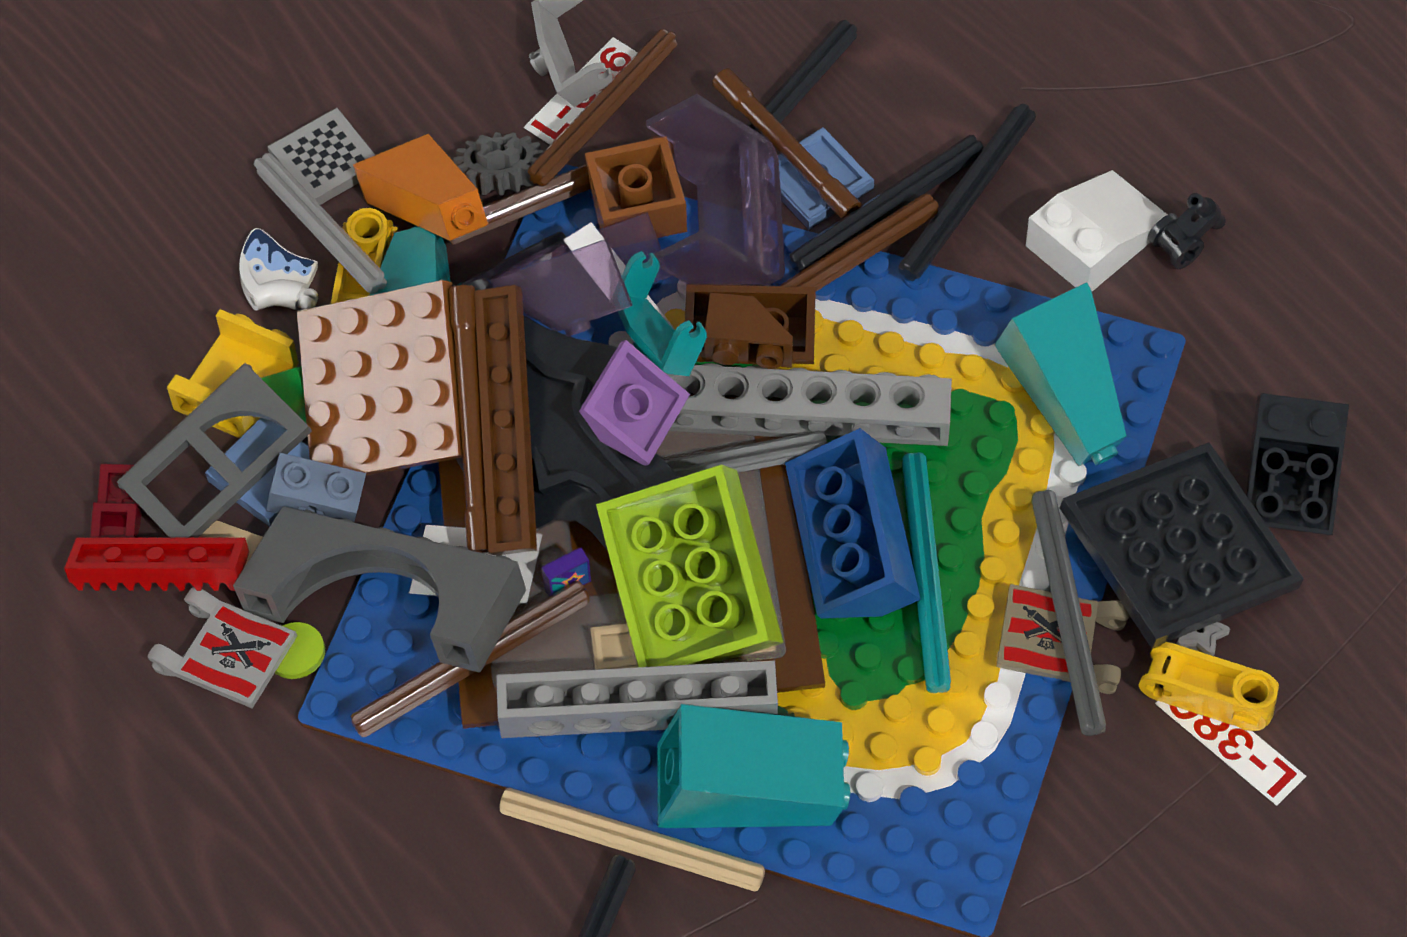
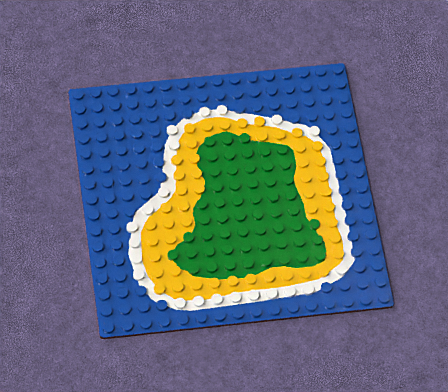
M566 164L556 176L578 167ZM591 189L524 216L505 259L558 231L563 232L567 238L591 222L601 234ZM685 197L687 232L613 247L612 249L625 266L629 259L640 251H643L646 255V259L642 263H646L649 260L650 253L656 256L660 267L648 295L676 330L680 324L685 322L686 284L779 286L798 274L789 264L790 253L818 234ZM572 250L562 258L511 284L522 288L523 315L543 327L576 339L616 347L623 340H627L630 344L634 342L627 334L615 305ZM879 251L816 291L814 364H792V368H804L809 371L818 372L846 370L856 374L889 372L896 376L914 377L930 374L940 378H952L948 446L879 442L886 447L911 560L912 552L902 467L903 456L907 453L921 452L926 456L951 677L950 690L945 693H930L926 689L917 601L881 617L821 619L817 616L812 593L825 687L777 693L778 706L786 709L788 713L793 712L795 717L842 722L843 740H847L849 744L848 761L844 767V782H848L850 785V801L847 809L842 810L831 826L658 827L657 743L665 730L501 738L499 725L463 729L458 682L371 735L361 737L352 725L350 718L352 713L440 662L430 636L438 615L439 598L434 595L410 594L412 578L398 574L378 572L361 575L298 714L299 723L307 729L504 791L507 788L517 789L763 865L765 873L965 936L992 937L1072 694L1071 682L996 667L1010 584L1051 592L1032 506V495L1037 491L1052 490L1056 494L1059 508L1065 497L1146 467L1185 347V337L1179 333L1096 311L1126 437L1116 448L1118 454L1110 460L1095 466L1093 460L1078 466L995 347V343L1013 317L1052 298L929 265L920 278L908 281L898 270L899 264L904 257ZM696 362V363H695V365H703V364H706V363L719 364V363H717V362ZM735 363L733 365H719L723 367L745 368L747 366H751L752 364ZM779 367L776 369L789 370L791 368ZM813 400V401H811V402L816 403V404H822V403H825L826 401H824V400ZM857 402V403H855L856 405H859V406H867V405H870L869 403H866V402ZM909 404L899 405V406L902 407V408H912V407H913L912 405H909ZM439 462L410 467L383 528L417 538L423 537L426 525L444 526ZM1059 508L1078 598L1102 601L1108 581Z

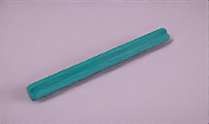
M921 452L907 453L903 456L902 467L913 569L921 599L917 601L926 689L930 693H945L950 690L951 677L926 456Z

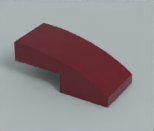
M100 464L97 503L93 502L90 538H138L143 509L124 489H120L117 483L134 465Z

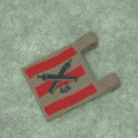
M1010 584L996 667L1071 682L1051 592ZM1079 598L1091 653L1095 622L1109 629L1120 631L1124 629L1129 613L1121 601L1098 602ZM1109 664L1093 665L1099 692L1113 694L1120 682V668Z

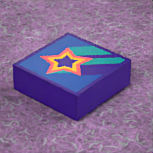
M578 548L542 567L544 590L547 595L551 596L574 581H580L583 585L591 582L589 559L582 548Z

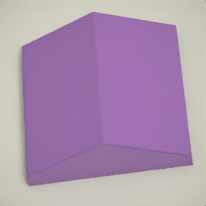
M623 340L620 342L579 412L600 442L645 466L650 464L690 394L627 340Z

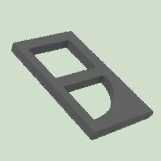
M244 363L128 470L117 483L119 488L124 489L170 538H198L277 464L279 453L288 454L312 430L252 370L251 365ZM238 416L264 418L287 430L243 472L204 433L216 423ZM191 445L229 485L183 526L149 491L146 485Z

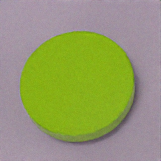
M294 622L283 625V627L296 631L297 638L275 671V674L286 679H298L310 675L321 665L325 656V644L321 634L316 628L306 623Z

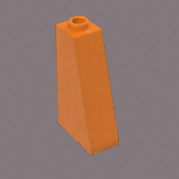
M429 134L353 164L364 200L368 204L451 241L488 225L478 189Z

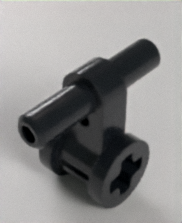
M1198 193L1191 194L1187 199L1189 208L1180 217L1175 213L1166 215L1153 226L1148 235V240L1155 247H1161L1170 256V263L1176 269L1187 267L1201 254L1204 242L1200 238L1211 227L1218 230L1226 223L1219 205L1211 198L1203 197ZM1174 237H1175L1176 240L1179 242V245H1177V244L1173 241V238H1174Z

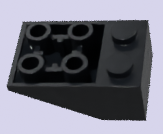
M1265 393L1257 396L1246 496L1268 527L1333 535L1349 404Z

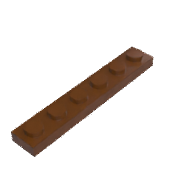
M509 285L474 291L488 552L497 556L537 551L522 288L517 285Z

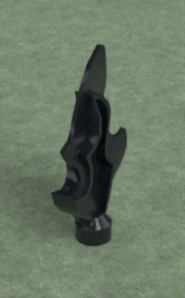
M487 278L478 279L467 284L475 286V291L496 288ZM524 315L536 531L555 521H577L589 529L608 551L596 504L677 479L678 476L657 453H655L650 464L644 466L600 442L579 412L617 347L573 338L543 327ZM463 458L456 459L464 472Z

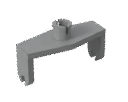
M534 0L531 4L540 49L529 54L530 63L541 76H545L549 72L557 94L576 107L610 84L613 78L611 68L606 70L604 63H593L579 72H575L574 61L557 18L583 0Z

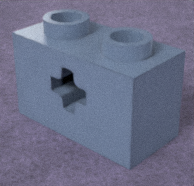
M279 453L266 511L278 514L281 508L285 506L302 511L307 509L319 515L336 519L345 518L355 522L366 473Z

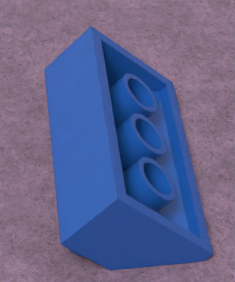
M859 428L785 462L817 616L821 619L881 617L921 600L886 447Z

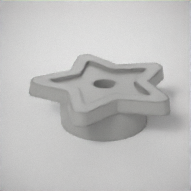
M1216 622L1202 628L1203 633L1194 631L1179 637L1176 644L1214 656L1216 640L1227 636L1230 629L1228 626Z

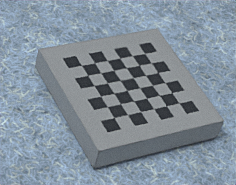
M338 108L333 109L268 146L269 153L287 169L320 205L358 184L353 164L375 156Z

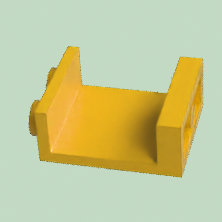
M220 309L216 314L220 335L190 380L176 374L167 386L173 409L188 416L244 363L251 365L252 370L260 378L296 368L299 361L294 340L283 331L278 329L268 330L255 324L249 317L243 314L233 315ZM232 417L220 421L212 427L241 438L260 417Z

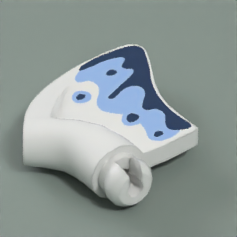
M258 228L253 229L245 241L240 256V280L246 299L256 311L270 306H282L294 310L315 308L318 293L316 290L309 288L316 274L318 261L295 255L283 248L265 231Z

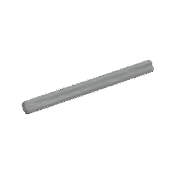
M265 153L262 158H256L254 166L257 168V174L368 293L375 294L378 289H384L387 284L384 272L287 169L270 153Z

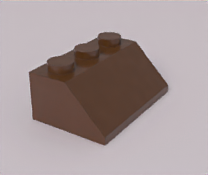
M686 284L685 322L690 321L694 326L689 333L696 330L697 322H700L704 328L706 327L710 293L754 296L793 336L792 364H814L816 287ZM703 346L696 362H715L705 360V348Z

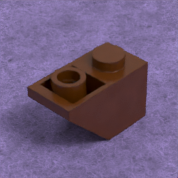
M710 293L705 327L707 338L704 343L706 361H715L722 365H733L735 363L752 364L767 369L779 367L792 368L793 336L754 296Z

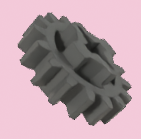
M495 132L493 138L480 135L476 142L466 141L465 148L456 150L457 157H454V163L477 189H481L482 195H487L495 190L498 195H504L507 189L517 193L523 185L530 187L534 185L529 180L530 175L527 171L543 153V150L540 149L539 142L531 143L530 136L519 139L514 132L504 137L501 136L500 132Z

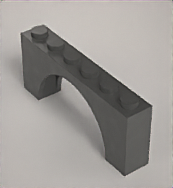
M285 506L281 508L233 585L244 611L261 618L284 623L288 615L305 598L323 586L339 579L357 574L378 572L398 574L412 578L428 587L439 598L438 615L430 636L440 663L476 672H481L526 592L518 562L506 556H492L468 550L464 546L454 547L433 542L426 537L416 538L395 533L383 527H369L357 524L349 519L331 518L316 514L311 510L305 509L302 511Z

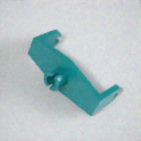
M640 251L629 259L613 294V301L627 334L634 341L632 345L667 374L690 376L706 341L707 332L703 325L697 322L696 330L689 333L694 328L690 321L683 322L674 330L646 299L657 276L660 264L653 253L649 254L650 258L646 263H642L646 259V255L643 251Z

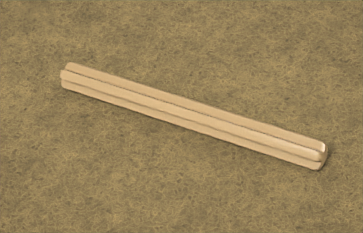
M507 788L500 800V812L504 815L744 889L758 891L764 879L765 869L761 864L517 789Z

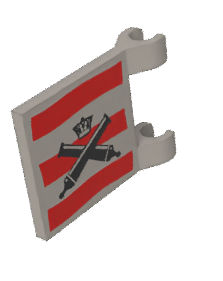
M192 587L184 600L187 604H190L189 611L192 615L205 618L207 621L184 657L161 644H155L147 656L153 662L152 668L159 674L176 676L253 708L297 638L296 631L222 602L203 589L197 591Z

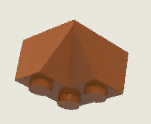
M667 136L585 153L602 237L611 248L687 232L686 201Z

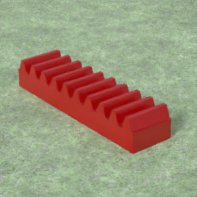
M245 537L76 538L64 569L69 583H72L78 591H83L85 583H89L95 591L100 590L102 583H106L112 591L117 590L119 583H123L129 591L134 590L136 583H140L146 591L151 590L153 583H157L163 591L168 590L170 583H174L180 591L185 590L187 583H191L197 591L202 590L204 583H208L214 591L219 590L221 583H225L231 591H235L233 585L245 567L249 548Z

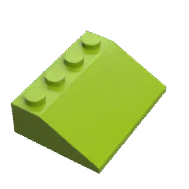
M721 464L596 504L638 667L710 664L784 643L737 470Z

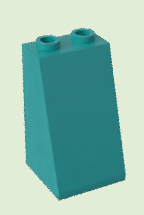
M681 704L657 743L658 827L831 826L842 810H846L849 805L850 785L848 782H844V767L848 761L849 744L847 740H843L842 722Z

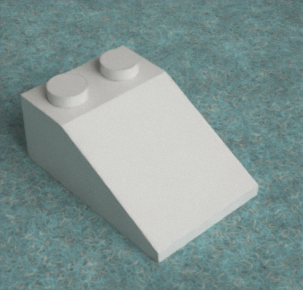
M1111 170L1058 193L1031 215L1028 221L1026 247L1074 287L1087 282L1091 291H1093L1150 243L1148 235L1151 229L1168 214Z

